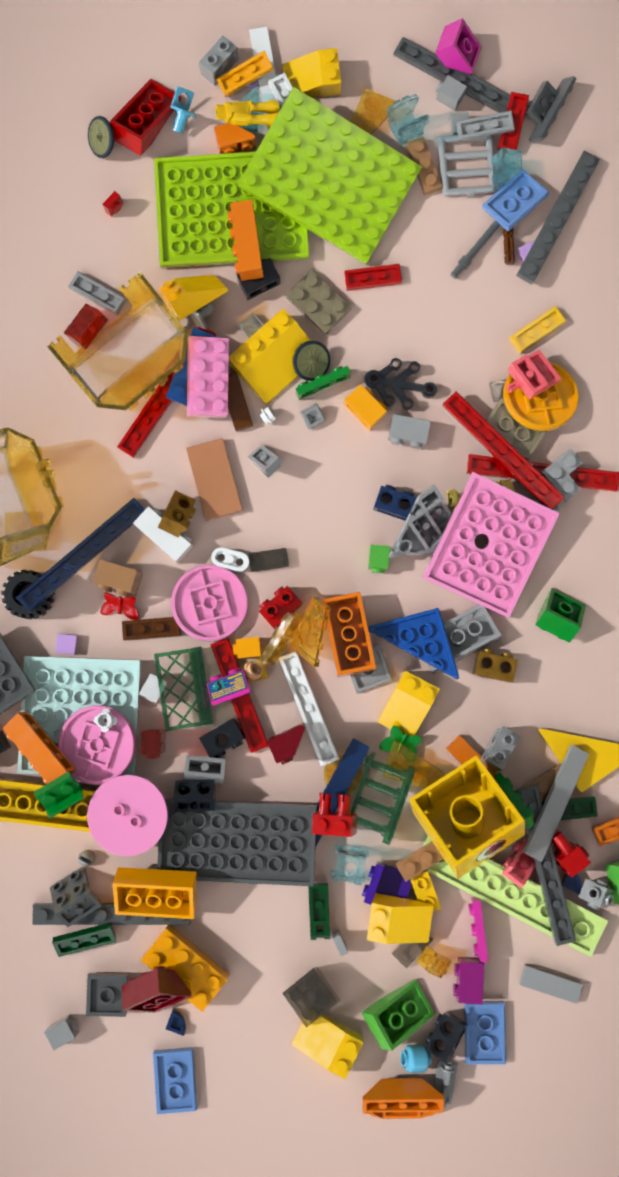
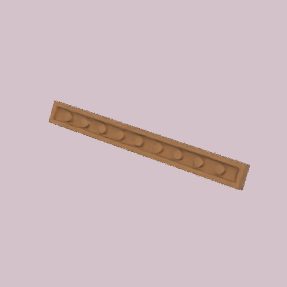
M561 764L554 766L520 788L537 784L540 798L546 797ZM431 841L401 859L395 865L404 881L407 882L444 858Z

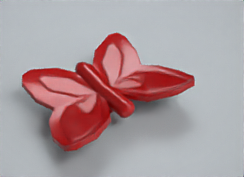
M104 593L106 602L103 603L100 610L102 615L114 614L118 609V614H122L123 611L124 615L130 620H138L139 613L134 606L136 603L135 597L122 598L119 596L117 598L111 593Z

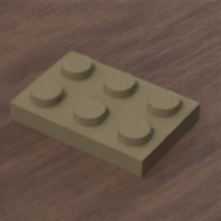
M312 269L285 295L286 299L325 336L352 308Z
M502 398L486 420L527 461L547 432L532 430L517 422L507 410Z

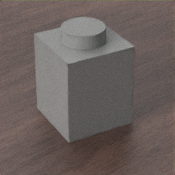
M448 75L444 82L440 81L436 89L438 92L436 100L455 111L465 96L467 86Z
M69 1014L49 1026L44 1033L53 1050H56L77 1036L79 1026L74 1018L72 1019Z

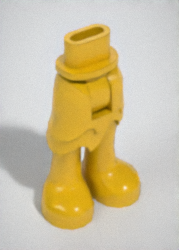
M269 99L267 102L252 103V100L224 102L223 105L216 104L215 106L217 120H224L225 123L229 122L232 125L238 126L263 124L268 126V130L279 111V102L276 99ZM252 112H262V113H266V114H251V113H252Z

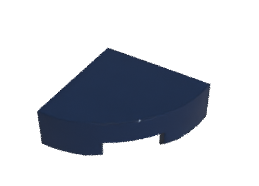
M565 874L561 882L562 886L580 894L581 880L579 875L576 874L574 877H570Z
M173 1008L166 1030L184 1036L186 1031L184 1017L178 1010Z

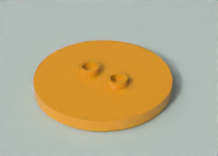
M551 361L549 363L562 379L559 383L530 400L520 388L512 393L507 390V385L515 382L511 374H509L504 384L503 398L507 410L517 422L532 430L550 431L560 428L571 419L578 406L579 393L574 379L563 367Z

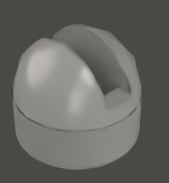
M84 850L78 857L79 863L84 867L90 866L95 860V855L90 850ZM83 856L84 858L89 859L90 862L81 859V857Z

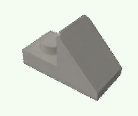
M262 444L248 456L268 478L283 463L278 456Z

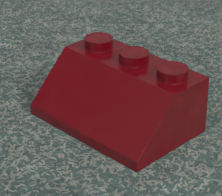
M304 722L267 740L276 763L281 762L284 765L293 760L305 730Z
M157 966L153 968V971L142 973L140 977L132 978L128 983L122 985L123 1011L156 1013L191 997L192 992L175 970L166 969L165 966Z

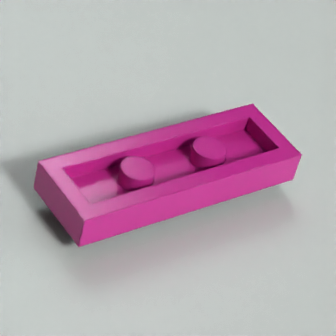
M472 897V903L468 904L470 916L474 918V924H471L472 936H476L477 942L473 944L474 954L479 957L480 962H487L488 955L481 900L477 897Z

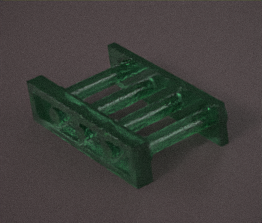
M372 752L370 756L366 755L363 766L366 768L350 812L356 814L358 805H362L386 814L390 818L388 825L382 826L357 816V825L381 833V836L384 837L382 843L390 845L417 768L409 765L407 770L397 769L374 760L376 753ZM371 768L399 777L403 781L401 788L397 787L395 789L368 779ZM365 786L394 796L393 799L397 800L395 806L387 807L363 798L362 794Z

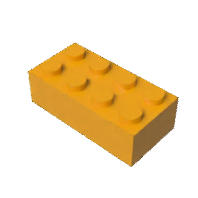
M118 867L113 880L115 915L194 919L198 904L197 872Z
M172 925L166 926L141 958V961L151 970L157 966H165L166 969L175 970L192 992V996L187 998V1000L201 1012L204 1011L229 977L227 971Z

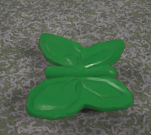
M394 725L390 730V737H386L380 743L379 748L385 752L393 751L397 748L396 752L400 753L402 750V755L406 761L415 763L417 758L415 747L420 744L422 737L417 735L408 737L407 733L403 735L402 730Z

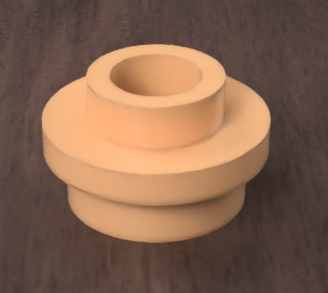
M250 661L245 664L244 673L248 679L257 680L261 677L263 668L259 662Z

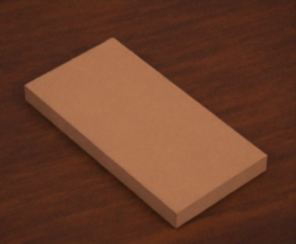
M223 438L186 448L205 520L208 521L243 511Z

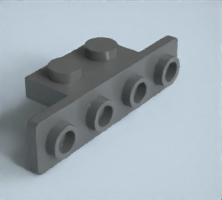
M575 76L563 79L557 90L548 80L542 82L526 111V114L537 125L529 138L531 143L541 141L547 136L551 124L556 120V115L565 104L566 97L573 89L576 81Z

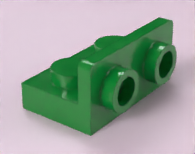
M69 771L34 791L35 798L45 807L49 818L56 816L84 799L80 783Z

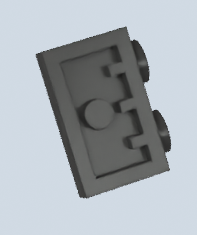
M84 867L72 872L50 887L55 915L67 927H70L102 906L101 900L90 890Z

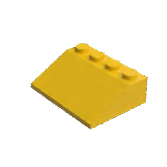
M283 308L229 356L228 364L267 405L298 377L293 367L294 353L302 343L311 340Z

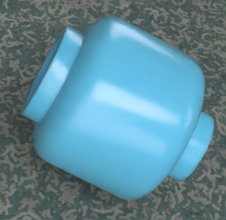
M407 1045L401 1052V1065L409 1073H423L432 1062L431 1053L425 1050L426 1047L424 1045Z

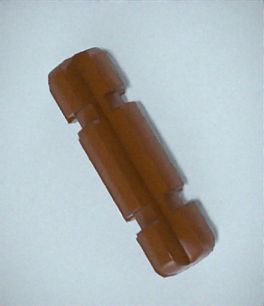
M513 228L509 232L505 229L503 231L504 260L506 265L515 263Z

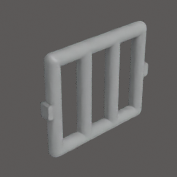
M458 135L438 137L442 192L444 196L466 195V197H474L475 194L497 192L493 136L461 141L485 140L486 150L446 153L445 143L459 142ZM487 158L488 168L448 171L447 161ZM489 175L490 185L460 188L449 187V178Z

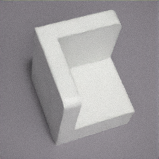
M150 673L139 696L156 704L167 682Z

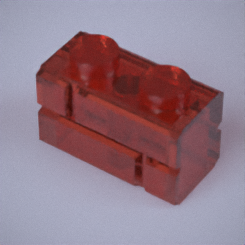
M85 303L64 331V334L74 344L86 350L108 319L98 309Z
M148 729L141 732V742H143L141 744V754L146 755V759H158L160 754L166 751V742H164L166 740V731Z

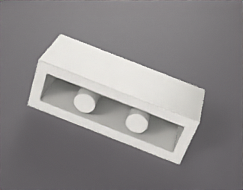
M148 506L133 524L175 562L179 563L193 547L190 544L192 540L185 533H182L178 538L157 528L163 514L158 509L154 508L152 510Z

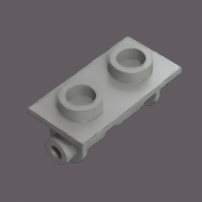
M438 1060L434 1088L444 1095V1108H446L447 1104L451 1105L458 1064L452 1062L445 1063Z

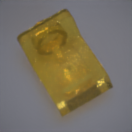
M429 946L424 948L417 959V963L429 974L442 978L447 973L452 962L447 957L436 953Z

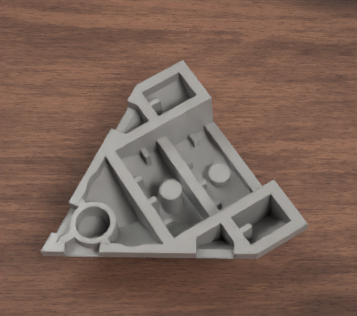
M435 484L418 495L388 555L389 558L402 554L410 556L433 553L452 516Z

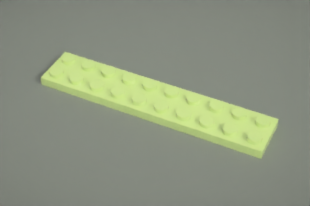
M427 836L423 846L431 842L429 836ZM444 859L426 869L429 873L553 937L541 886L534 881L528 879L526 884L520 888L501 874L505 866L491 859L486 860L459 879H457ZM566 899L576 941L567 943V945L591 957L608 920Z

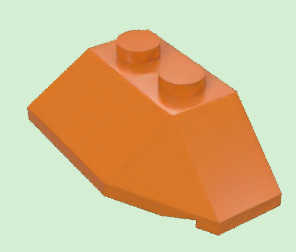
M412 1077L381 1079L363 1096L362 1102L363 1114H370L380 1119H422L436 1113H443L444 1095L422 1078Z

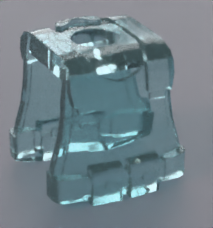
M413 94L410 97L409 95L402 98V101L399 99L387 108L389 127L400 146L415 137L422 136L425 124L429 123L430 118L428 114L417 119L413 116L414 108L419 101L417 94Z
M335 845L334 851L338 854L336 871L331 870L330 876L337 882L345 881L354 883V885H362L366 879L363 872L365 859L369 857V851L356 846L352 848L351 845ZM351 862L355 864L356 870L354 873L345 872L344 866Z

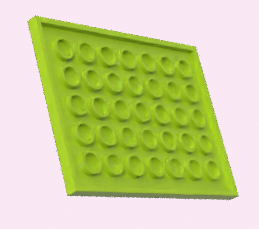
M293 87L239 180L237 187L366 265L422 166Z
M256 152L154 158L161 268L234 264L238 262L232 250L235 240H231L230 228H233V223H229L227 212L231 211L230 203L247 200L253 201L261 260L269 258L271 261L309 259L307 229L237 187L239 180Z

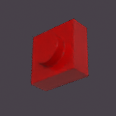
M114 191L102 205L105 212L112 217L114 213H118L121 210L123 201L121 196Z

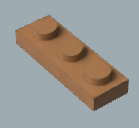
M424 136L406 142V148L411 160L422 166L417 177L424 196L442 190L443 186Z

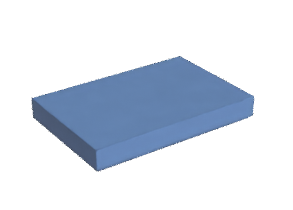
M522 169L482 205V209L509 232L549 196V191Z
M483 1001L482 1005L464 1004L465 1022L468 1024L465 1030V1063L506 1064L505 1002Z
M193 1047L154 1050L153 1062L157 1114L197 1111Z

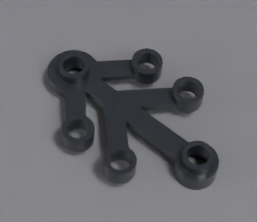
M399 358L392 359L391 363L382 370H371L365 375L364 381L366 386L376 389L382 397L384 405L387 407L393 406L395 397L388 394L384 386L391 387L402 403L404 410L412 409L414 402L411 398H407L402 389L421 392L422 396L427 399L433 398L437 392V387L432 382H427L423 385L403 381L412 374L419 372L420 364L416 361L411 362L407 369L392 379L385 376L393 370L398 371L401 368L402 362ZM398 362L399 366L394 367L392 363ZM415 365L418 369L414 371L411 369V366ZM375 376L378 380L373 382L370 378ZM432 387L433 391L428 392L426 388ZM386 398H391L393 402L387 403ZM409 401L411 406L406 407L404 402Z

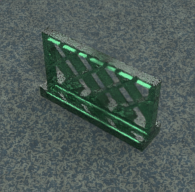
M194 647L154 654L165 732L213 724L202 648ZM189 653L190 661L185 667L177 659L181 654ZM166 656L173 661L167 670L160 666L159 657ZM174 663L184 669L178 678L168 672ZM185 671L190 673L193 678L189 686L180 680ZM166 674L176 680L170 689L165 687L162 682ZM177 682L187 688L181 697L172 692ZM189 690L195 694L196 698L192 705L183 700V697ZM169 693L179 699L173 708L169 707L165 701ZM180 702L190 707L184 716L175 711ZM191 710L198 713L199 722L191 723L186 719ZM172 713L181 718L177 726L169 727L168 718Z

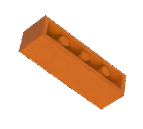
M247 200L230 203L231 211L227 212L229 223H233V228H230L231 240H235L232 250L234 257H237L238 262L234 263L236 274H240L241 281L264 278L253 201Z
M28 711L18 712L2 728L6 732L7 738L13 741L18 747V751L29 760L31 767L43 777L45 784L50 783L68 771L72 774L76 770Z

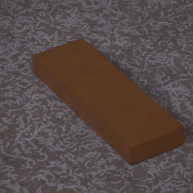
M237 372L228 374V409L236 432L254 426Z
M174 617L122 621L124 641L181 636V628L176 623Z

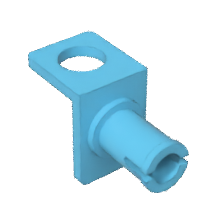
M179 86L176 88L171 108L177 112L172 130L183 134L188 117L196 118L197 115L189 112L194 93ZM181 93L187 95V102L185 104L179 103L178 97Z

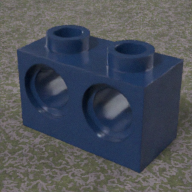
M391 485L381 486L373 510L406 521L417 497H414V494L408 491H403V493L396 491V488ZM389 495L392 502L384 503L381 497ZM400 502H408L410 508L407 510L402 509Z

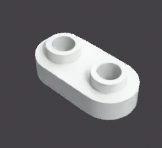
M222 547L212 552L211 559L216 566L237 572H243L249 566V558L242 552ZM219 555H224L225 559L219 561L218 557ZM239 559L243 560V565L241 566L236 564Z

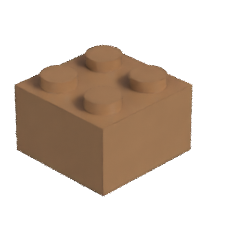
M99 559L93 582L98 584L97 588L112 593L114 589L117 594L130 597L131 595H137L143 574L135 569Z

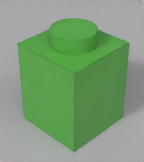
M370 545L368 570H372V573L383 574L384 571L388 570L390 546Z

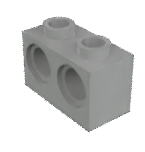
M222 36L200 60L201 75L213 85H216L218 83L216 79L227 73L238 60L237 46L225 36Z
M504 726L497 728L480 761L484 766L495 772L504 770L520 736Z

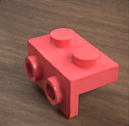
M527 838L514 844L511 849L513 854L512 856L509 855L504 861L503 866L505 868L501 873L520 888L526 884L535 867L534 858L523 853L528 841Z

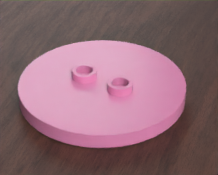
M216 565L198 566L186 572L176 583L171 597L172 614L178 626L190 637L201 641L222 640L232 635L243 623L248 609L247 592L241 580L232 571Z
M93 705L78 710L68 718L61 729L58 748L76 768L72 773L75 779L83 783L99 785L114 777L121 776L127 771L135 756L136 736L131 723L121 712L108 706ZM103 709H109L111 715L118 720L117 724L112 725L108 732H102L101 728L94 722V718L102 713Z
M137 775L114 777L102 784L91 798L87 812L89 830L95 841L112 854L135 856L144 853L159 841L166 829L168 807L165 797L154 783L144 777Z

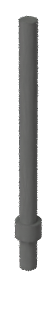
M497 221L490 225L466 256H462L458 261L457 267L450 274L454 279L464 269L469 267L474 256L498 229L500 224Z

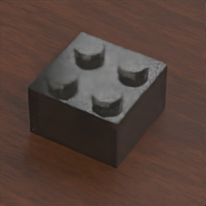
M318 967L311 969L283 992V995L306 1028L341 1001Z

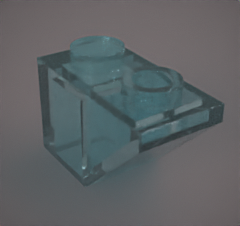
M502 147L493 156V191L497 192L522 170V151Z

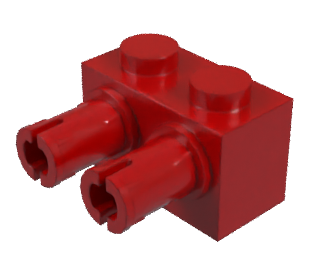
M281 586L274 592L275 597L272 600L266 599L259 606L261 608L259 613L273 629L277 628L303 605L302 601L288 586L285 588Z
M319 793V811L313 813L312 834L352 837L357 834V814L350 812L351 794H338V812L331 811L332 793Z
M556 829L551 840L557 848L554 852L556 863L563 872L570 877H574L591 864L588 860L590 855L583 846L580 847L579 844L568 841L565 835Z

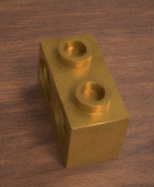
M175 490L157 528L179 538L181 532H186L190 525V522L187 520L188 518L192 519L196 511L193 508L196 500Z
M483 649V651H478L476 654L472 674L513 683L518 660L513 659L511 654L502 653L499 656L495 655L493 650ZM483 658L490 660V666L487 669L481 664ZM503 662L509 665V670L506 673L502 672L500 668Z

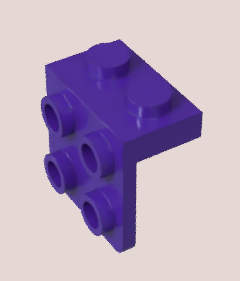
M377 861L376 866H371L368 877H371L369 885L365 884L362 896L365 897L364 903L371 905L375 893L407 899L412 883L411 880L404 881L398 868Z

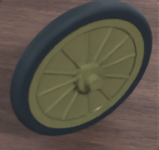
M103 116L94 117L88 127L89 146L94 155L99 158L108 157L114 146L112 126Z
M318 341L304 342L294 353V370L300 378L306 381H313L318 375L326 374L330 367V353Z

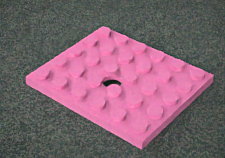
M472 472L422 578L509 618L560 513ZM477 535H487L489 544L486 548L479 549L476 547L475 538Z

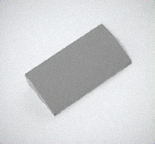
M480 604L443 623L455 663L501 639V633L486 608ZM428 664L433 674L440 671Z

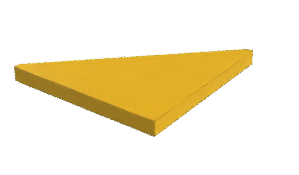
M542 728L538 729V732L560 764H562L570 745H574L589 754L575 785L581 793L619 767V744Z

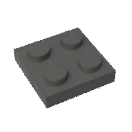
M89 973L87 975L86 1016L126 1017L127 1011L122 1009V985L128 983V974Z

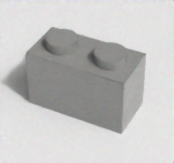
M393 414L388 440L392 441L391 443L395 445H403L404 443L409 444L411 448L421 449L427 443L431 421Z
M186 755L184 779L215 780V784H223L226 759Z

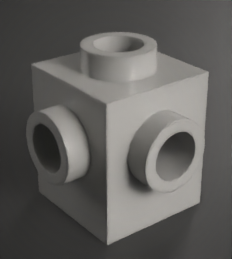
M585 879L579 898L588 901L587 905L596 910H599V908L607 909L613 901L614 896L612 894L614 890L608 888V883L599 879L596 882Z

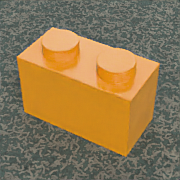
M361 384L344 399V405L369 431L386 416L387 411L385 410L386 406L380 400L377 401L373 397L372 391L368 387L364 388Z

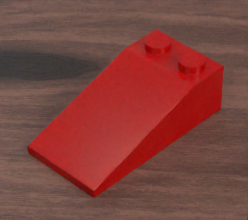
M150 78L110 120L114 141L142 156L175 110L171 108L175 92ZM179 95V97H178L179 102L181 101V98H182V96H180V95Z

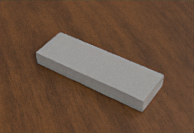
M512 110L456 121L459 142L513 132L515 130Z
M77 271L68 286L70 290L118 316L127 301L125 297Z
M524 965L519 982L521 986L576 1004L578 1003L583 985L580 982L529 965Z

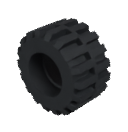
M21 570V572H14L13 577L9 576L7 578L8 583L3 584L5 591L1 590V595H4L2 602L6 604L5 608L11 611V614L25 619L40 618V615L44 616L47 614L46 610L52 608L50 604L51 602L54 603L55 599L52 597L55 595V592L30 613L16 599L25 585L32 584L42 574L33 570Z

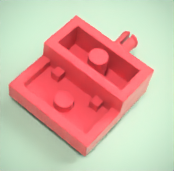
M540 349L532 354L528 356L526 354L511 363L508 372L515 382L507 385V390L512 393L520 388L530 400L559 383L562 378Z

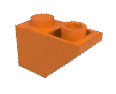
M226 123L214 127L220 154L250 151L256 147L254 134L238 125Z

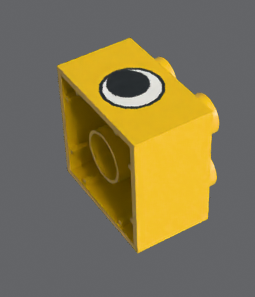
M477 755L409 799L413 814L457 879L525 835V820Z

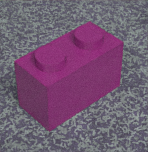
M458 957V963L454 964V976H457V983L453 984V996H456L458 1003L482 1005L484 962H480L478 958Z

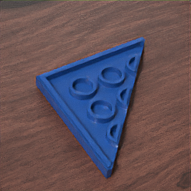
M439 608L368 626V631L456 680L459 679Z

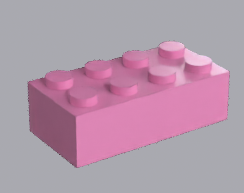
M189 337L187 417L225 418L228 416L229 338Z

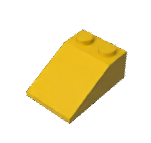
M337 48L317 50L282 64L283 73L286 74L292 87L297 88L311 98L341 95V77Z
M214 274L174 278L173 280L166 281L158 288L168 307L180 321L228 292L227 287Z
M403 671L377 722L389 729L396 725L402 730L403 735L407 733L408 737L415 735L440 688L407 671Z
M375 893L371 905L367 940L384 944L428 943L434 904Z
M310 1007L292 1045L328 1071L346 1079L364 1041L362 1034Z

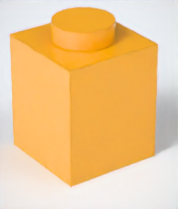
M260 637L236 639V644H233L234 655H237L238 659L262 657Z

